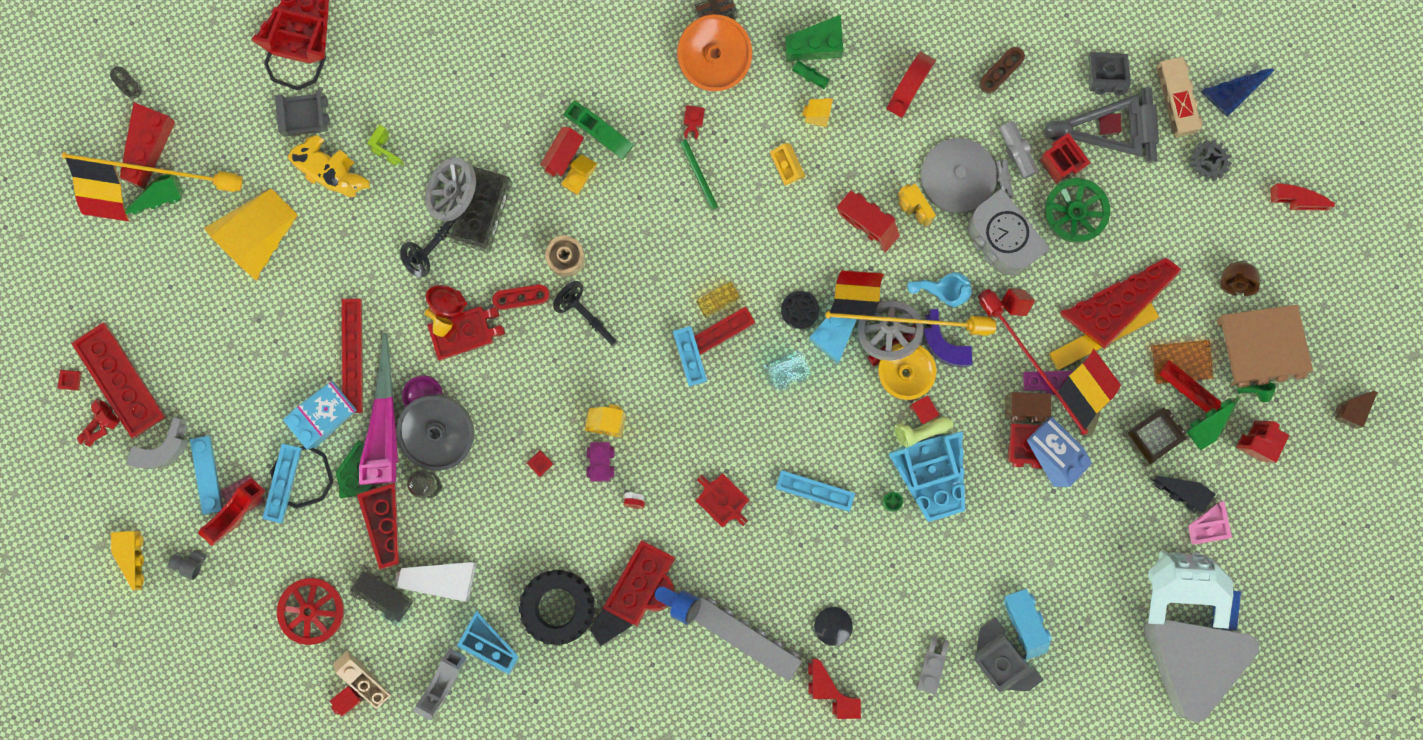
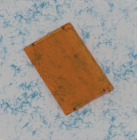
M1210 340L1151 346L1156 384L1169 383L1159 375L1164 363L1168 360L1172 361L1194 380L1213 379Z

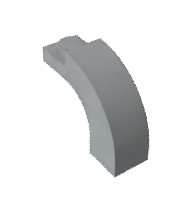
M173 417L166 440L155 449L146 450L132 446L126 465L143 469H158L174 462L183 453L188 441L181 439L186 433L187 421Z
M449 648L442 658L429 687L416 704L414 712L431 721L449 695L467 657Z

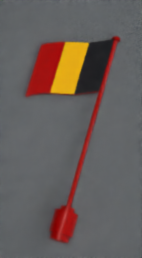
M990 289L983 291L977 297L983 310L989 317L1000 318L1080 428L1081 434L1086 435L1088 433L1086 428L1095 415L1119 391L1121 387L1119 381L1093 348L1086 361L1067 378L1059 391H1057L1001 315L1004 312L1005 305L994 291Z

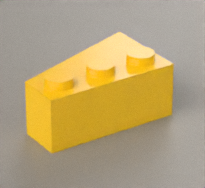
M609 404V407L589 408L584 431L622 438L626 414L620 406Z

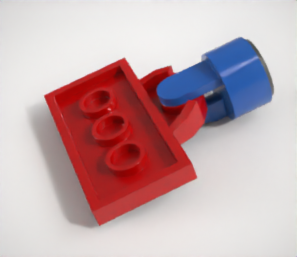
M641 540L603 609L638 627L647 610L657 612L671 607L670 616L687 625L696 618L701 607V601L699 597L685 590L679 594L675 593V586L667 576L675 561V557Z

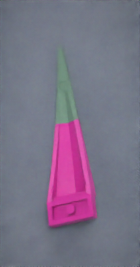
M387 333L382 335L375 397L359 464V485L396 482L398 452Z

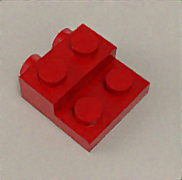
M1010 424L1007 463H1012V467L1023 468L1024 464H1031V468L1043 469L1027 442V439L1041 425Z

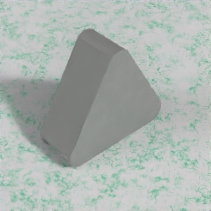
M1165 620L1164 625L1149 624L1148 621L1144 625L1145 636L1174 712L1177 716L1193 722H1201L1208 717L1259 652L1258 641L1248 634Z

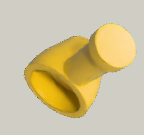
M430 308L426 309L425 315L434 321L433 333L444 337L451 330L453 322L436 316L431 312Z

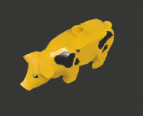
M318 135L307 137L303 144L295 146L290 154H288L289 161L293 163L296 169L305 174V179L312 184L317 182L326 189L344 194L346 197H356L358 191L370 189L369 180L358 174L349 173L351 166L355 162L348 158L344 152L338 150L330 157L326 153L319 151L321 144L325 140Z

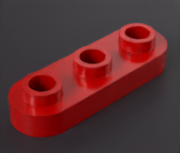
M541 284L500 290L493 295L492 302L499 310L541 305L549 300L550 292L546 286ZM539 292L544 293V296L542 298L537 297V294ZM520 295L525 296V299L523 301L518 300V297ZM501 298L506 299L504 304H500Z

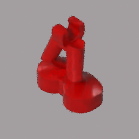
M95 399L91 405L94 419L77 437L79 444H83L85 441V445L91 447L94 441L108 434L106 427L115 429L120 422L119 418L112 413V407L100 399ZM100 425L101 430L94 432L95 429Z

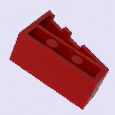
M850 190L836 207L839 215L857 230L861 229L868 234V239L878 241L884 252H887L900 236L895 223L896 219L891 214H884L880 211V207L872 202L870 204L867 202L866 198L860 193L856 194Z

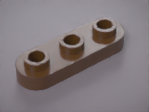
M1019 47L1010 48L981 78L979 83L980 89L987 94L994 93L1022 64L1025 59L1023 50ZM1011 56L1017 57V60L1013 61ZM1003 69L1005 73L1000 74L998 70ZM986 82H990L992 87H987Z

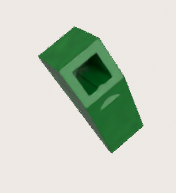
M165 174L156 177L127 206L125 214H138L146 208L156 209L164 203L169 202V204L180 201L184 192L177 175Z
M1239 397L1233 400L1228 398L1220 404L1221 408L1217 410L1213 408L1205 414L1206 417L1202 420L1197 418L1190 423L1191 427L1188 429L1187 434L1200 451L1214 443L1222 435L1240 399Z

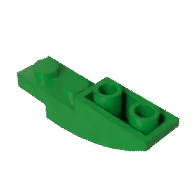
M575 100L563 114L622 160H624L634 146L633 143Z

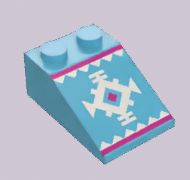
M331 381L297 406L283 421L306 449L318 447L357 410L338 386Z

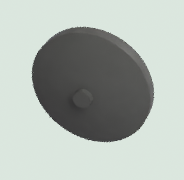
M439 394L425 395L413 400L402 411L396 429L398 444L404 455L415 465L432 471L447 470L463 461L472 448L475 435L473 421L467 410L456 400Z

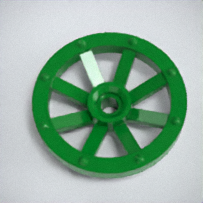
M1072 178L1059 183L1049 193L1044 208L1045 219L1049 228L1059 238L1072 243L1087 242L1097 237L1107 226L1110 218V203L1105 192L1094 182L1082 178ZM1078 186L1075 202L1070 198L1066 188ZM1084 188H1087L1095 195L1082 203ZM1059 192L1068 207L1053 203ZM1097 200L1100 201L1102 212L1087 211V207ZM1052 209L1066 213V215L1055 221ZM1073 210H1077L1078 215H1075ZM1084 217L1101 218V221L1097 228L1094 229ZM1068 220L1071 221L1070 233L1065 232L1059 227ZM1078 221L1089 232L1088 234L1077 235Z

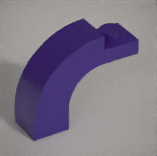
M931 309L928 315L925 316V320L939 321L938 309ZM926 324L929 328L923 329V340L928 351L938 361L952 367H970L973 365L972 346L951 345L942 337L939 325Z

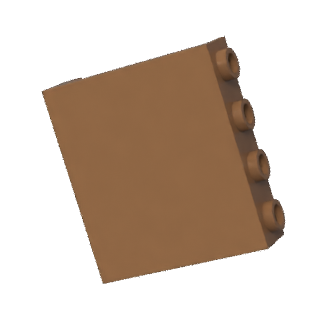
M1298 305L1226 314L1217 319L1218 327L1223 328L1234 381L1231 383V386L1238 385V388L1250 386V383L1264 385L1268 384L1271 380H1276L1279 383L1288 381V378L1295 377V380L1307 378V375L1313 372Z

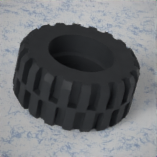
M565 570L546 571L531 579V582L525 586L519 600L520 620L524 624L527 633L531 634L535 640L541 641L543 644L555 646L568 644L583 635L591 625L593 615L595 614L594 596L591 593L590 587L576 574ZM552 589L567 591L575 601L574 616L568 623L562 626H553L546 623L539 612V603L542 596Z

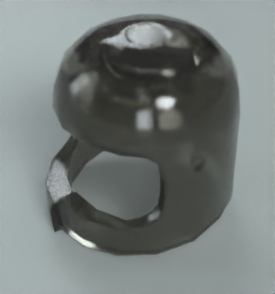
M424 470L412 473L407 482L409 492L413 496L422 499L434 498L441 492L443 487L438 475ZM434 476L437 481V490L434 494L430 495L435 486Z

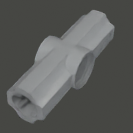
M1010 121L999 127L1002 138L1007 145L1008 156L1015 162L1022 178L1025 179L1038 173V168L1031 156L1030 146L1027 140L1022 138L1015 121Z

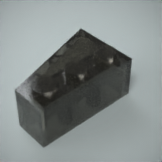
M363 565L350 583L351 595L360 601L361 599L367 601V606L374 611L379 609L385 613L383 616L389 621L394 622L396 620L400 622L413 604L412 599L394 586L384 582L383 578L379 575L375 576L369 572L368 568Z

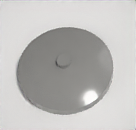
M953 138L936 145L926 156L921 169V184L926 196L936 207L949 213L962 214L976 210L980 204L990 198L997 182V169L990 153L977 142L964 138Z

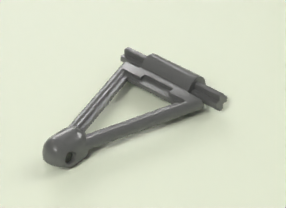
M1145 87L1140 89L1142 106H1139L1137 94L1067 120L1050 121L1045 126V135L1051 140H1058L1069 132L1076 141L1142 157V145H1145L1146 162H1157L1156 144L1159 143L1157 107L1153 104L1152 88ZM1128 108L1131 144L1075 131L1073 127Z

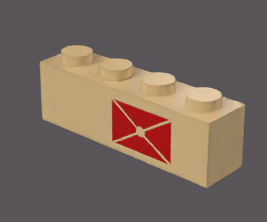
M1183 57L1161 61L1156 68L1174 138L1196 134L1202 129L1203 122L1201 116H1198V102L1192 93L1193 83L1188 77V64L1184 62Z

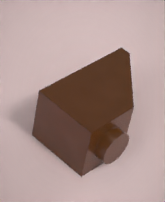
M1367 392L1343 401L1335 410V414H1337L1335 420L1355 429L1363 428L1378 392Z

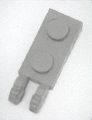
M932 636L916 689L937 694L946 659L945 654L948 648V640L942 642L940 654H936L933 652L937 644V637Z

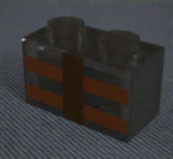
M706 0L694 5L697 18L707 15H723L733 20L737 18L738 11L733 0Z

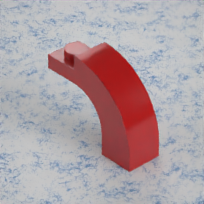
M921 51L918 53L894 92L886 108L887 110L903 118L916 93L936 62L934 58Z

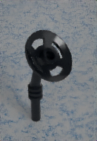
M459 217L446 221L443 226H440V230H437L438 233H435V237L424 249L413 242H407L401 246V260L411 274L416 277L428 275L430 271L428 255L441 240H445L444 237H447L446 234L450 233L449 230ZM411 262H412L414 265L418 266V267H419V270H417V269L411 264Z
M573 281L562 288L554 300V310L557 313H564L574 307L589 322V325L592 326L595 332H599L611 346H614L618 341L607 331L601 320H598V317H594L579 302L583 293V284L579 281Z

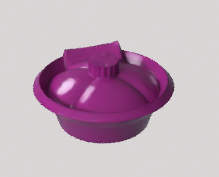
M420 375L406 383L402 399L405 407H407L413 400L421 396L444 394L440 384L434 378Z

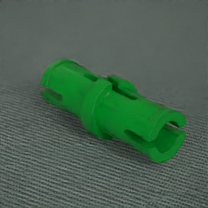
M797 61L792 69L793 72L805 78L807 82H812L823 90L830 81L829 78L818 73L815 68H810L800 61Z

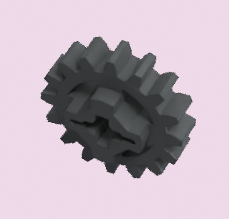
M1206 140L1203 144L1200 142L1197 148L1191 151L1193 155L1189 156V159L1193 160V162L1189 164V167L1195 168L1192 173H1199L1198 179L1204 176L1206 182L1210 177L1212 181H1215L1217 177L1221 179L1224 173L1229 172L1227 167L1232 165V162L1228 161V159L1232 155L1226 154L1229 149H1223V143L1216 145V140H1213L1210 144ZM1201 151H1203V153H1202V156H1203V157L1199 159V155H1200ZM1222 163L1221 168L1217 170L1219 168L1218 164Z

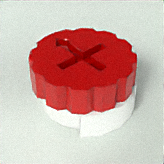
M627 492L624 495L623 505L635 509H644V496Z

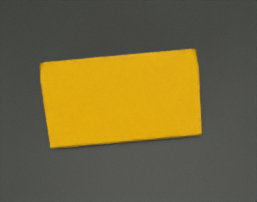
M784 143L770 151L785 186L805 177L790 143Z

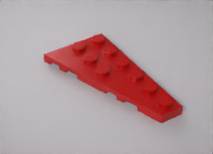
M1164 258L1147 267L1146 270L1129 276L1127 280L1121 283L1118 282L1094 294L1093 297L1076 303V306L1068 310L1061 311L1060 315L1103 349H1106L1180 274L1181 268L1168 258Z

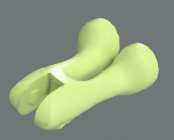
M940 416L914 429L902 423L896 424L895 434L901 446L907 448L928 437L937 434H947L952 430L954 424L950 418Z

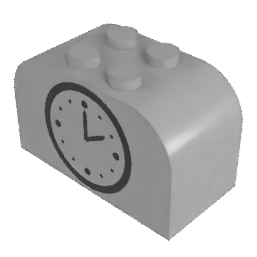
M1000 189L980 204L968 221V232L973 239V245L978 251L981 250L984 253V259L990 266L993 265L997 271L1004 275L1019 274L1050 249L1003 189Z

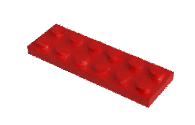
M101 323L71 343L131 438H136L166 418L107 323Z

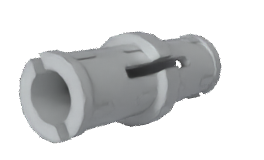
M1000 160L995 162L998 172L997 183L1000 184V189L1008 192L1009 198H1013L1012 176L1009 175L1008 160H1002L1003 168L1001 167Z

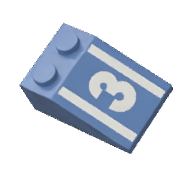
M1053 417L1048 418L1027 439L1053 487H1071L1092 464L1085 449Z

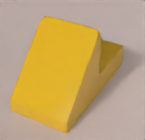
M581 154L571 163V170L561 186L578 196L598 164Z

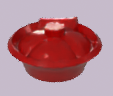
M435 285L426 292V301L431 312L441 318L458 315L467 305L460 290H455L449 286Z

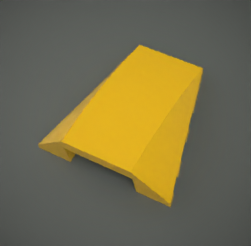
M269 189L204 227V229L243 270L257 281L260 272L268 264L269 258L274 250L276 251L279 242L286 235L298 214L273 189Z

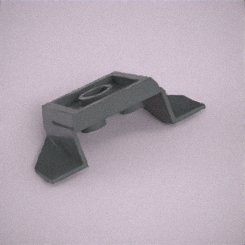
M995 617L980 628L975 661L999 692L1006 690L1030 691L1044 681V679L1034 666L1030 667L1005 635V628Z

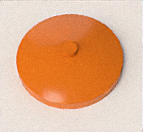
M707 15L696 19L683 31L677 46V60L683 75L694 86L707 91H723L738 84L747 74L752 61V45L747 32L738 22L723 15Z

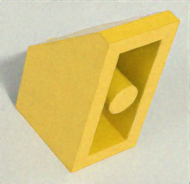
M810 99L809 104L804 105L802 116L806 117L805 123L827 127L833 99Z

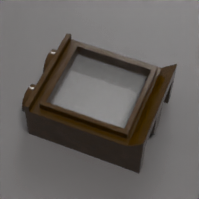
M1165 407L1156 410L1122 434L1124 438L1129 437L1134 444L1133 450L1136 453H1140L1145 459V462H1143L1144 466L1151 465L1187 439L1185 430L1182 426L1176 424L1173 420L1174 415Z

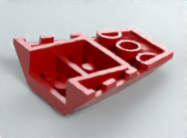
M280 0V4L274 7L269 19L261 25V30L258 34L252 37L254 43L275 56L308 64L325 58L330 0Z

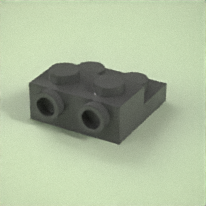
M1090 52L1089 90L1098 95L1114 92L1115 95L1120 96L1127 93L1131 85L1128 54Z

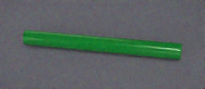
M681 141L680 144L711 210L718 208L688 141Z

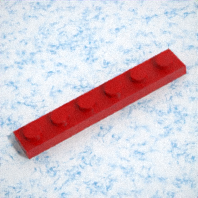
M361 298L342 299V393L356 408L357 411L354 413H363Z

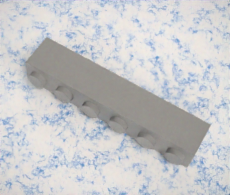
M708 596L706 599L702 597L700 600V610L694 619L695 622L790 682L802 662L798 659L800 657L799 654L791 649L787 652L782 648L783 644L776 639L768 640L765 638L767 635L765 632L758 628L754 631L749 627L750 623L740 617L737 620L732 617L734 613L725 607L720 609L716 606L717 602Z

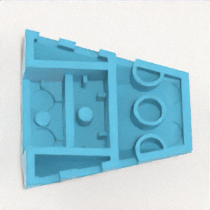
M963 431L930 437L917 442L913 446L907 448L903 446L888 453L928 522L965 511Z

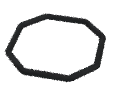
M270 52L267 54L264 65L273 82L294 90H301L316 83L325 63L326 54L325 58L320 62L314 79L298 87L274 78L268 65L272 55Z
M315 448L309 450L323 457L330 482L320 498L297 505L289 501L288 505L293 508H301L324 500L333 484L327 456ZM277 460L275 461V463H274V465H273V467H272V469H271V471H270V474H271V478H272V479H273L275 467H276V464H277Z

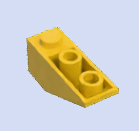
M141 531L111 532L112 555L131 589L142 590L144 575L142 574L141 566L144 564V557L141 554V547L143 546L144 539Z

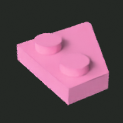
M1224 501L1218 502L1188 525L1192 545L1232 538Z

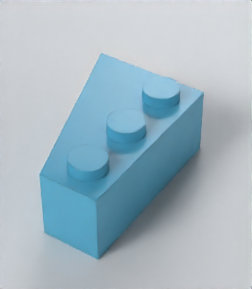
M826 318L810 336L809 341L838 365L857 319Z
M1024 589L1005 596L1004 604L1011 623L1017 631L1018 642L1022 643L1026 652L1024 654L1025 660L1047 653L1052 638L1048 629L1045 630L1042 623L1044 620L1041 612L1036 611L1034 606L1036 601L1033 594H1029L1028 590Z
M476 611L457 647L510 676L519 660V656Z

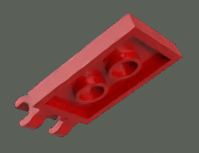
M480 306L446 318L453 322V326L444 337L433 333V323L427 324L438 360L442 361L494 343L492 337L504 335L505 330L503 326L499 325L489 329L487 319L500 316L498 309L494 307L484 311L483 307Z

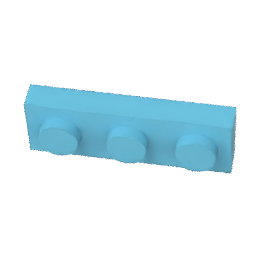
M689 326L673 331L689 387L708 382L692 327Z

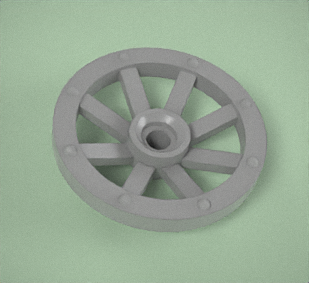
M457 157L449 158L442 162L431 175L426 188L425 201L428 212L434 218L441 221L454 220L469 206L476 186L475 171L469 162ZM457 166L462 167L460 177L458 176ZM450 168L452 174L451 181L444 175ZM441 180L445 187L443 190H436L438 182ZM435 196L446 197L438 204H435ZM448 204L445 212L440 213L439 210Z
M899 301L880 302L875 316L883 317L879 312L889 310L888 317L894 318L895 310L905 313V315L898 318L922 320L914 308ZM860 319L858 323V338L861 346L868 354L881 360L893 361L909 356L919 347L923 338V324L915 323L916 328L901 325L904 322L879 321L880 324L867 325L869 320ZM881 330L870 342H868L865 336L866 332ZM900 331L914 334L913 341L909 344ZM883 337L886 338V351L875 348L876 344ZM896 338L904 348L892 351V339Z

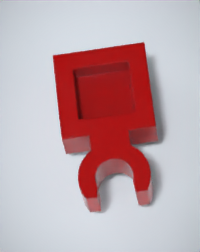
M686 105L684 125L689 127L684 132L685 139L688 138V133L690 132L695 133V140L698 139L697 127L702 128L705 108Z

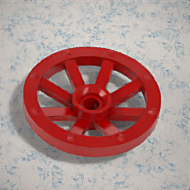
M318 578L301 579L291 584L281 595L277 606V620L281 630L289 639L303 645H314L327 641L339 630L344 618V603L340 593L332 584ZM311 585L306 602L298 589ZM318 586L329 592L316 603L314 602ZM292 594L297 599L300 607L286 605ZM332 598L334 599L336 611L320 610L322 605ZM307 608L311 610L310 615L306 614ZM285 611L299 613V616L288 625ZM319 616L335 617L329 630L320 621ZM304 620V636H300L292 629ZM311 621L323 633L322 635L310 638Z

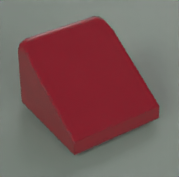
M1121 113L1109 114L1099 118L1100 135H1119L1122 131Z

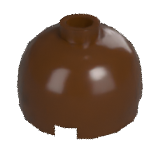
M1237 261L1229 264L1223 270L1220 280L1221 289L1234 296H1237V293H1244V296L1254 295L1259 291L1261 282L1258 269L1246 261Z

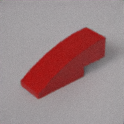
M1279 183L1271 187V202L1290 203V210L1328 211L1335 207V203L1330 199L1304 187Z

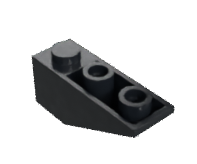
M1152 476L1150 478L1156 488L1161 491H1167L1171 499L1185 504V509L1192 514L1203 513L1216 495L1200 482L1162 476Z

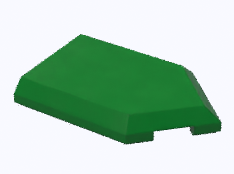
M359 440L336 471L340 499L370 491L374 485H359V464L365 445Z

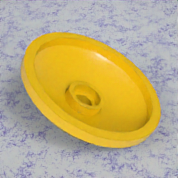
M899 343L892 346V351L901 350L904 347ZM919 345L912 354L903 359L893 361L880 360L878 375L883 388L890 395L902 400H914L925 395L933 386L936 379V364L932 355ZM907 370L909 376H904L902 371Z

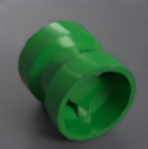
M890 492L883 497L882 505L887 511H897L903 505V498L897 492Z

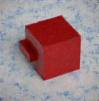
M1069 132L1052 144L1053 147L1046 151L1039 159L1056 184L1072 173L1073 175L1077 174L1091 163Z
M1254 420L1248 435H1241L1236 448L1261 462L1277 463L1290 435L1279 430L1280 424L1275 421Z

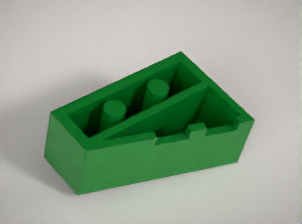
M841 15L787 35L785 37L786 61L842 58Z

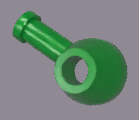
M1272 382L1264 385H1257L1256 383V385L1238 388L1237 385V394L1256 393L1259 401L1269 402L1275 393L1276 386Z

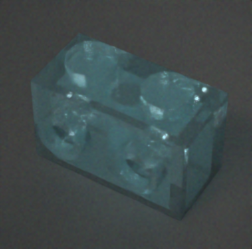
M799 350L764 365L770 383L776 390L786 389L790 386V383L795 381L801 382L811 374L804 354Z

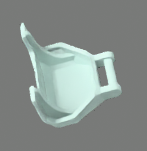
M1160 551L1159 560L1149 569L1148 578L1152 583L1148 623L1164 625L1166 607L1169 603L1214 605L1216 607L1213 628L1228 629L1233 601V581L1229 575L1212 558L1206 557L1203 554Z

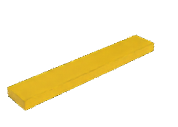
M1152 303L1114 341L1160 318ZM1084 335L1049 353V356L1056 369L1060 370L1091 354L1093 348L1098 350L1102 347L1087 335Z

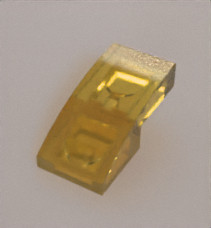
M729 282L698 299L696 303L706 318L720 311L723 307L739 300L741 297L733 283Z

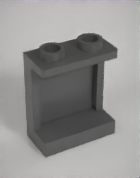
M320 90L316 91V94L287 98L283 95H275L278 132L283 137L328 131L327 125H330L329 115L326 114L328 99Z

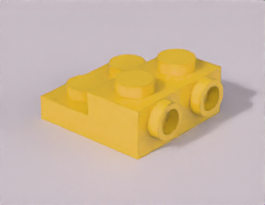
M915 183L912 186L907 184L902 187L898 193V200L900 201L898 204L903 212L906 211L908 215L915 212L916 220L919 224H923L924 227L931 224L936 214L917 184Z

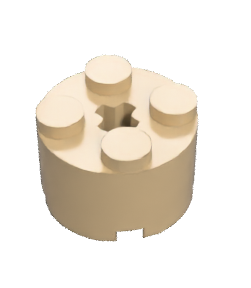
M561 235L550 241L545 251V259L555 274L560 277H571L580 272L584 267L585 253L579 241L572 237ZM564 253L568 255V259L564 260L563 258Z

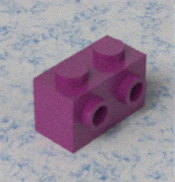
M590 442V447H587V458H590V466H587V478H590L591 482H611V478H614L615 470L614 466H611V458H614L615 450L614 447H611L610 442Z

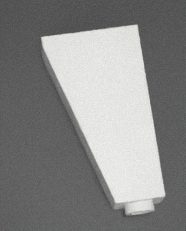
M467 562L401 568V571L397 572L395 583H398L397 588L467 602L469 601L477 563Z

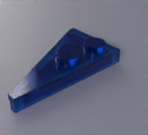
M1273 68L1264 69L1251 75L1238 77L1229 82H1223L1210 88L1207 87L1201 93L1228 117L1275 70Z

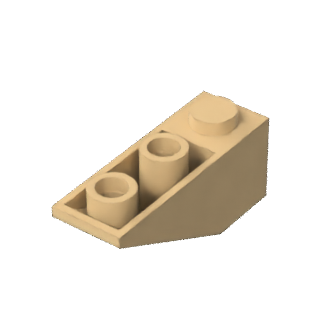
M348 650L333 663L335 673L375 709H378L391 696L370 671Z

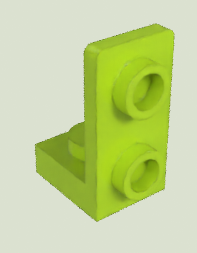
M379 124L367 143L371 147L370 151L379 157L381 154L387 157L386 161L394 166L397 164L403 166L404 162L400 158L381 147V145H385L388 141L389 132Z

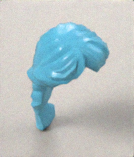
M961 272L947 274L938 282L922 280L908 282L907 284L910 293L915 294L923 288L951 307L964 304L972 293L970 280Z

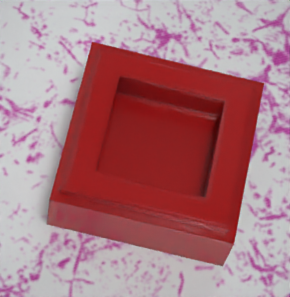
M60 370L57 389L79 391L81 372Z
M541 450L526 463L539 477L554 465Z

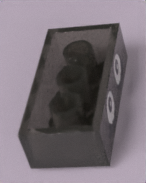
M473 166L476 176L475 192L467 209L456 218L450 239L453 243L490 253L512 181L508 176Z

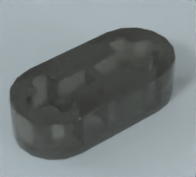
M120 66L114 67L110 71L111 80L127 97L135 99L140 96L142 92L141 86L128 71ZM120 72L125 80H120L117 74ZM128 84L134 87L135 91L133 93L127 87Z

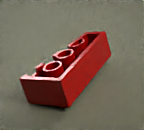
M133 102L122 163L155 168L175 121L165 114ZM121 167L120 178L131 185L145 189L153 171Z
M392 483L357 494L379 570L400 565L396 484Z

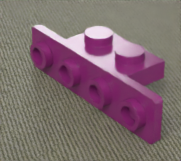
M1038 371L1023 373L1024 391H1039V393H1049L1051 396H1056ZM1074 371L1043 372L1055 389L1059 391Z

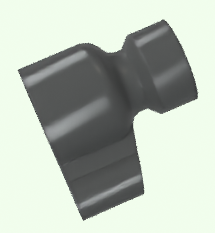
M194 550L184 560L182 556L174 554L169 560L168 568L179 570L181 576L194 580L198 576L207 555Z

